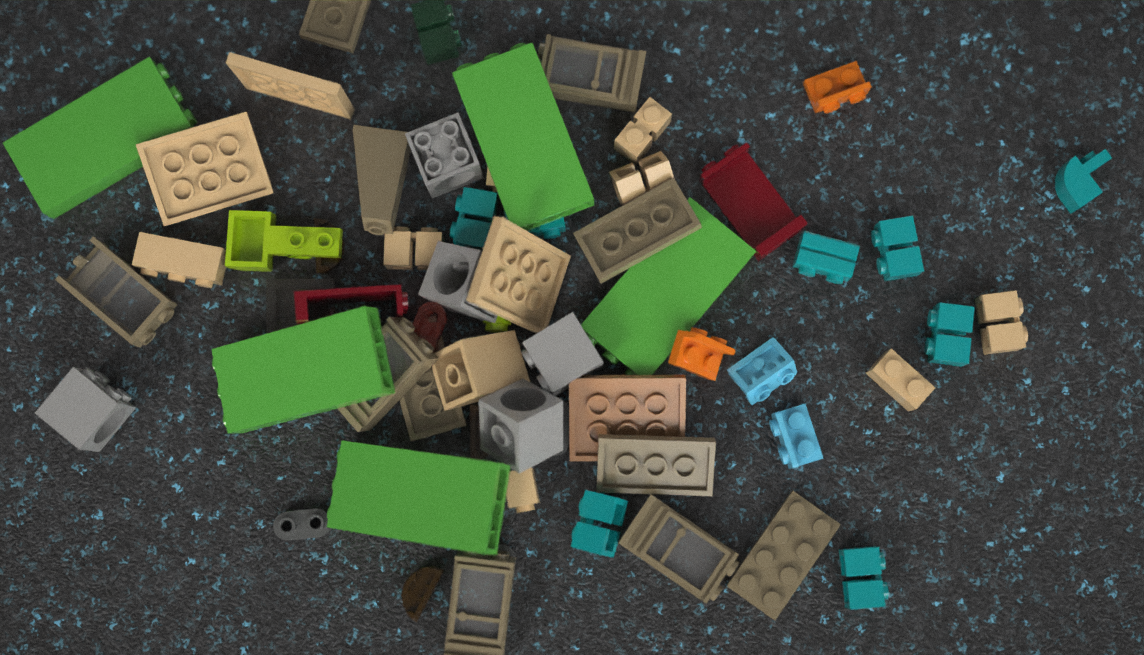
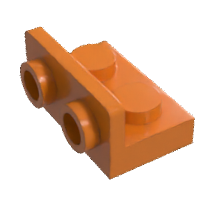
M857 61L805 79L803 82L815 113L823 110L824 113L833 112L840 108V104L848 101L851 104L860 102L866 98L867 93L872 87L870 82L865 83Z
M691 327L690 332L677 331L668 363L707 380L715 381L723 354L734 355L736 350L726 346V340L714 336L709 338L707 337L708 332Z

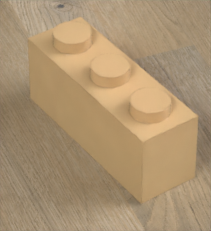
M139 232L132 265L140 269V274L157 278L158 273L168 275V280L185 283V279L196 280L195 285L212 288L213 284H223L226 271V250L221 247Z

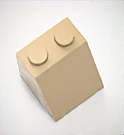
M515 330L462 339L434 353L438 360L431 367L444 411L479 402V399L521 379L530 382Z

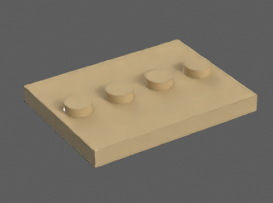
M229 52L226 64L246 89L352 119L355 109L340 84Z
M247 112L136 144L164 226L274 193Z
M494 216L466 301L537 334L549 325L571 256L507 219Z

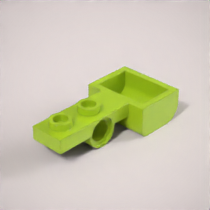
M229 210L225 266L229 269L240 271L272 272L273 256H287L295 259H311L312 257L341 258L343 230L341 228L276 226V215L272 212Z

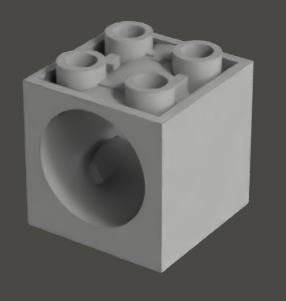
M459 113L405 133L424 183L432 198L484 178Z
M438 241L418 295L454 313L495 323L498 317L466 301L482 251Z
M573 312L522 342L525 348L521 352L522 356L531 370L536 367L540 375L536 378L542 389L548 393L551 392L554 396L569 389V383L580 376L592 375L603 368V360Z
M73 367L35 414L79 450L100 452L136 407L129 402L132 399L131 396L120 388L114 389L108 385L110 379L98 370L94 372L87 367L84 370Z
M525 379L514 382L479 399L481 450L500 462L511 465L510 468L516 472L521 473L563 451V400Z

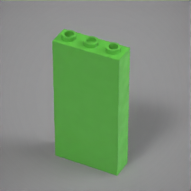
M525 43L516 44L508 52L500 55L499 53H492L479 63H466L459 66L457 71L452 72L508 221L529 231L594 206L592 192L533 43L527 45Z
M150 57L146 58L3 142L4 147L43 214L55 219L143 167L136 144L194 127L197 123L195 117L189 109L184 110L180 102L184 99L175 85L170 87L166 80L170 75L161 62L156 64Z
M691 197L687 201L700 221L702 228L630 267L581 324L593 346L597 344L605 351L602 355L613 365L620 363L627 369L624 372L625 375H653L671 354L677 331L690 332L691 327L695 326L756 252V250Z
M363 306L211 349L213 355L212 366L217 376V392L222 402L224 412L223 423L227 428V433H245L395 394L384 336L381 331L382 327L378 308Z
M341 440V446L337 453L336 475L332 482L331 505L327 511L328 528L481 554L497 555L511 465Z

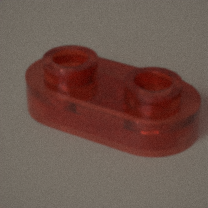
M427 302L419 308L413 325L415 327L414 332L420 339L427 340L433 346L434 353L447 322V313L440 304ZM436 313L438 315L437 320L433 323L429 322V316Z

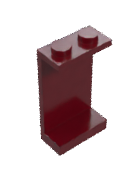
M746 142L741 147L738 144L732 146L724 153L725 158L718 163L713 160L701 169L703 173L700 176L699 182L741 239L756 250L754 256L759 262L801 232L808 223L802 215L796 218L749 155L748 150L750 146Z
M401 284L294 291L297 325L309 322L308 306L394 300L395 317L401 318L403 314H407L408 295L407 292H402Z

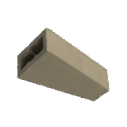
M354 125L353 138L364 230L375 235H383L384 233L393 235L411 152L410 145L405 136V133L408 132Z

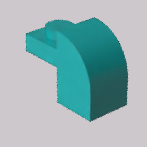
M1106 149L1097 155L1094 151H1091L1080 160L1075 155L1058 170L1055 178L1056 193L1070 214L1103 193L1090 173L1112 159Z

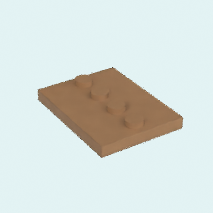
M582 375L569 383L570 461H598L599 434L685 437L686 376Z

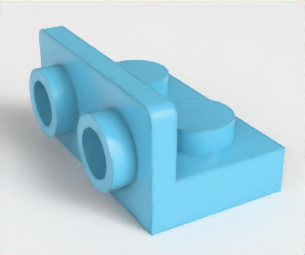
M774 337L727 369L729 375L745 393L751 405L768 398L773 390L780 385H786L797 374L794 360Z
M806 404L771 414L773 420L769 421L773 436L779 437L782 447L778 448V452L783 465L788 464L789 469L824 459Z

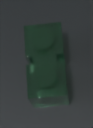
M426 0L411 4L427 65L459 57L457 47H461L462 43L458 30L452 31L450 22L455 21L451 4L445 5L444 0Z

